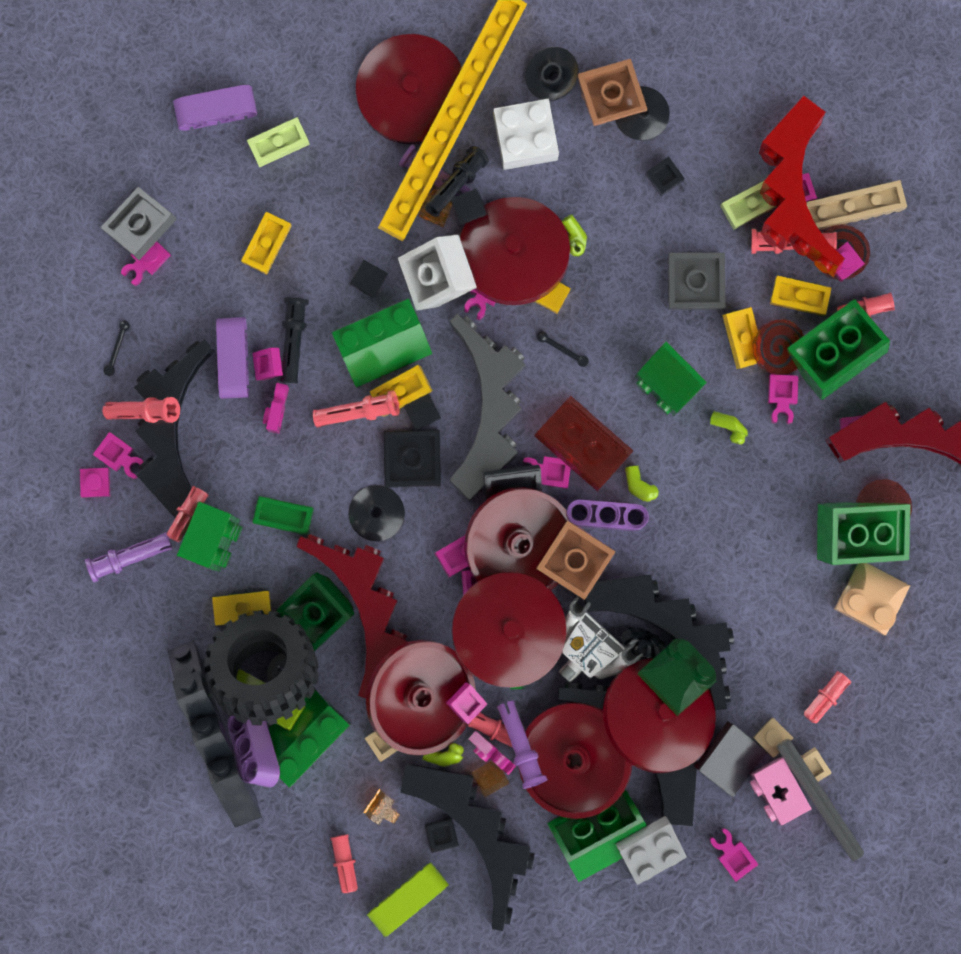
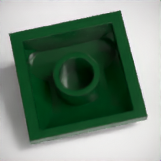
M318 572L314 573L276 610L282 617L287 615L294 619L295 624H300L304 628L306 635L309 636L314 652L355 615L353 606L346 596L328 577Z
M684 639L673 640L666 649L637 673L676 716L682 713L716 682V672L712 665L691 643Z

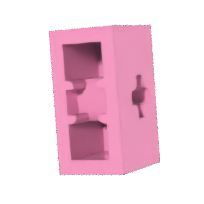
M779 757L751 773L754 780L750 781V785L757 797L762 795L767 805L763 808L771 822L776 820L782 826L812 809L784 758ZM775 786L784 788V791L781 793L782 799L772 797V794L775 793Z

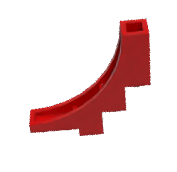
M803 96L762 141L758 153L768 165L776 167L763 181L759 194L762 195L766 203L778 207L764 222L760 234L763 235L764 240L769 245L777 246L781 250L790 243L799 255L807 256L821 272L828 273L834 277L841 269L845 258L828 243L816 226L807 207L802 177V165L809 140L820 127L826 112Z

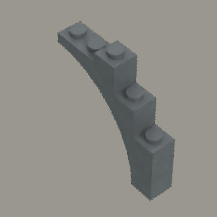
M457 313L450 320V326L462 339L474 360L482 393L481 422L475 442L464 463L450 479V483L470 502L484 488L483 472L502 470L517 455V451L514 449L517 444L506 433L503 436L499 433L521 412V407L519 406L521 403L520 399L512 391L509 390L506 393L503 389L525 368V364L522 362L525 358L515 347L509 349L506 345L497 353L495 351L497 345L487 335L482 338L475 331L477 328L476 324L468 316L462 318Z

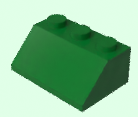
M409 299L332 332L356 388L433 354Z
M854 299L788 347L787 351L805 382L822 401L885 355L889 350L890 340Z
M316 689L311 698L306 697L304 699L306 703L305 708L290 731L278 724H272L268 729L280 768L279 778L289 788L351 725Z
M626 789L613 805L599 814L578 819L559 816L547 823L578 882L622 859L616 843L646 827L645 821Z

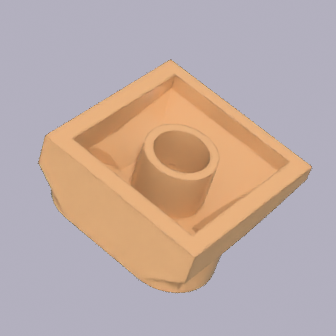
M858 563L834 609L886 636L896 621V615L910 585L868 563Z

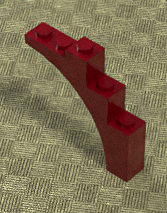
M884 402L825 439L839 463L860 453L879 448L910 447L925 449L943 455L961 465V420L944 430L942 427L944 422L941 416L936 411L932 412L930 407L901 425L898 421L900 415L894 406H888Z
M311 534L308 535L307 539L300 536L296 547L318 558L329 567L347 587L358 607L365 631L367 651L365 674L358 696L366 699L368 683L378 663L391 650L408 642L406 641L408 636L393 629L390 634L386 633L398 602L393 599L394 593L381 587L378 588L377 592L372 590L385 559L379 556L380 550L365 545L364 550L357 547L354 557H350L351 551L338 545H335L334 549L323 546L325 540Z

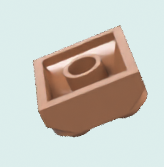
M631 59L578 74L581 96L585 100L593 126L647 111Z
M567 520L537 569L585 600L616 551L587 533L580 526Z

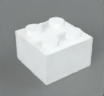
M549 99L494 108L493 118L503 170L558 160L559 151Z
M459 235L436 237L398 258L416 311L439 307L477 288Z

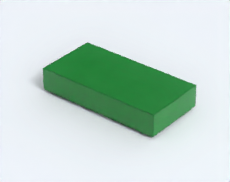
M258 496L252 523L308 535L314 508Z

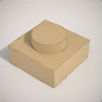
M771 718L752 737L772 758L779 753L777 745L785 739L790 741L793 739L774 718Z
M375 732L365 738L380 762L398 751L382 741Z
M815 747L801 755L818 782L832 773Z

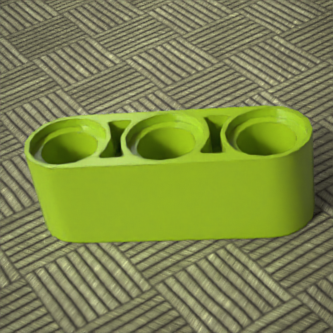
M432 862L423 867L422 871L419 870L402 884L400 889H396L380 902L378 907H374L367 916L380 933L387 937L441 893L449 884Z

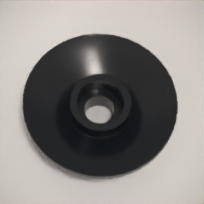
M548 47L542 49L531 58L527 65L525 73L526 85L530 92L541 100L549 99V101L561 99L575 87L578 80L579 66L572 53L564 48ZM558 73V78L551 81L552 75Z
M640 86L648 113L646 115L637 113L615 121L623 134L634 140L645 141L657 137L664 131L669 121L670 112L668 103L661 93L653 88Z
M379 485L366 487L359 491L350 503L349 520L351 526L359 536L366 540H387L400 530L404 522L405 510L403 502L390 488ZM373 508L381 509L382 514L380 517L374 518L371 516Z

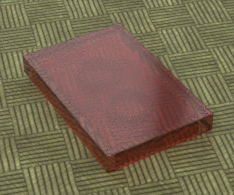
M572 396L560 406L534 435L597 492L633 452L627 444Z

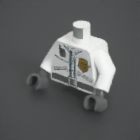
M579 596L572 601L570 610L565 618L566 640L562 651L569 660L558 671L570 683L581 671L589 678L595 676L596 678L604 679L618 675L626 667L636 663L643 657L642 653L637 657L632 654L631 649L635 646L634 643L625 648L593 617L586 613L591 605L589 602L585 607H580L577 602L580 598Z

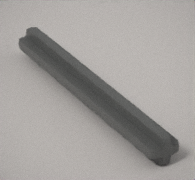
M789 739L780 742L777 745L778 751L850 859L855 861L864 855L863 849Z

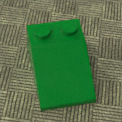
M667 342L656 351L635 376L638 380L636 385L646 395L651 393L658 400L656 402L658 408L666 415L671 413L673 416L695 397L707 383Z
M848 502L818 504L817 560L830 565L909 560L910 504Z

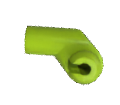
M570 214L562 220L569 233L570 254L581 256L586 248L587 235L575 217Z
M716 411L712 413L711 425L730 430L732 432L730 436L731 442L739 445L745 442V437H748V430L736 417Z
M639 466L625 468L628 489L632 495L645 502H650L658 497V488L641 480Z
M452 743L448 751H438L423 755L422 760L447 767L460 763L463 759L462 753L464 748L461 745Z

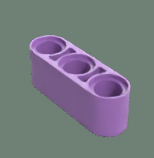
M240 85L185 96L173 101L178 129L182 131L190 130V127L197 129L217 125L218 121L222 124L245 119L244 116L252 118L257 115L253 89L250 85Z
M246 317L217 318L216 321L220 399L249 397V388H247V385H249L248 360H246V357H248L247 333H245V330H247Z
M575 500L566 510L570 522L585 528L638 531L645 527L649 520L646 508L638 504ZM573 507H583L586 510V518L582 521L573 519L571 515ZM604 508L611 509L615 516L614 521L611 523L601 521L600 511ZM636 510L641 513L643 520L640 525L635 526L628 521V513L630 511Z
M230 716L228 719V731L243 781L263 787H273L278 782L280 768L266 721H262V725L257 726L252 725L249 719L247 723L237 721L235 716Z

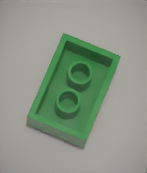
M198 502L177 556L220 572L221 567L226 568L231 559L232 553L228 550L232 541L237 542L243 528L239 525L241 520L232 514Z

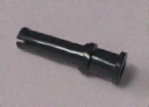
M469 147L466 151V156L454 164L453 173L429 201L424 204L425 210L430 215L438 217L465 184L475 180L476 173L480 168L488 165L489 158L487 154L479 147Z
M285 297V321H282L281 325L285 330L282 361L283 375L280 382L298 384L302 331H305L307 328L304 319L305 308L309 305V300Z

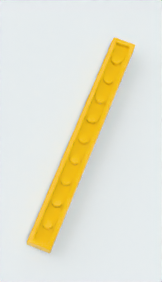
M497 0L378 226L382 231L400 241L405 239L527 5L524 1Z

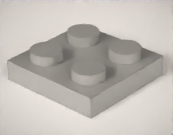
M666 816L616 843L637 885L687 858Z

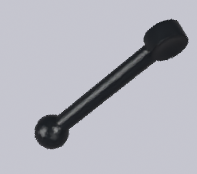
M126 320L121 321L119 324L120 332L110 362L103 369L104 374L107 376H112L115 373L114 364L125 332L130 328V323Z
M546 332L538 333L537 339L539 342L550 344L576 360L581 367L588 365L589 359L586 356L575 354L550 339Z

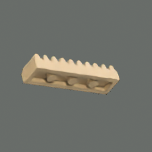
M900 180L806 202L819 230L857 222L862 219L866 220L883 214L900 212L907 208Z

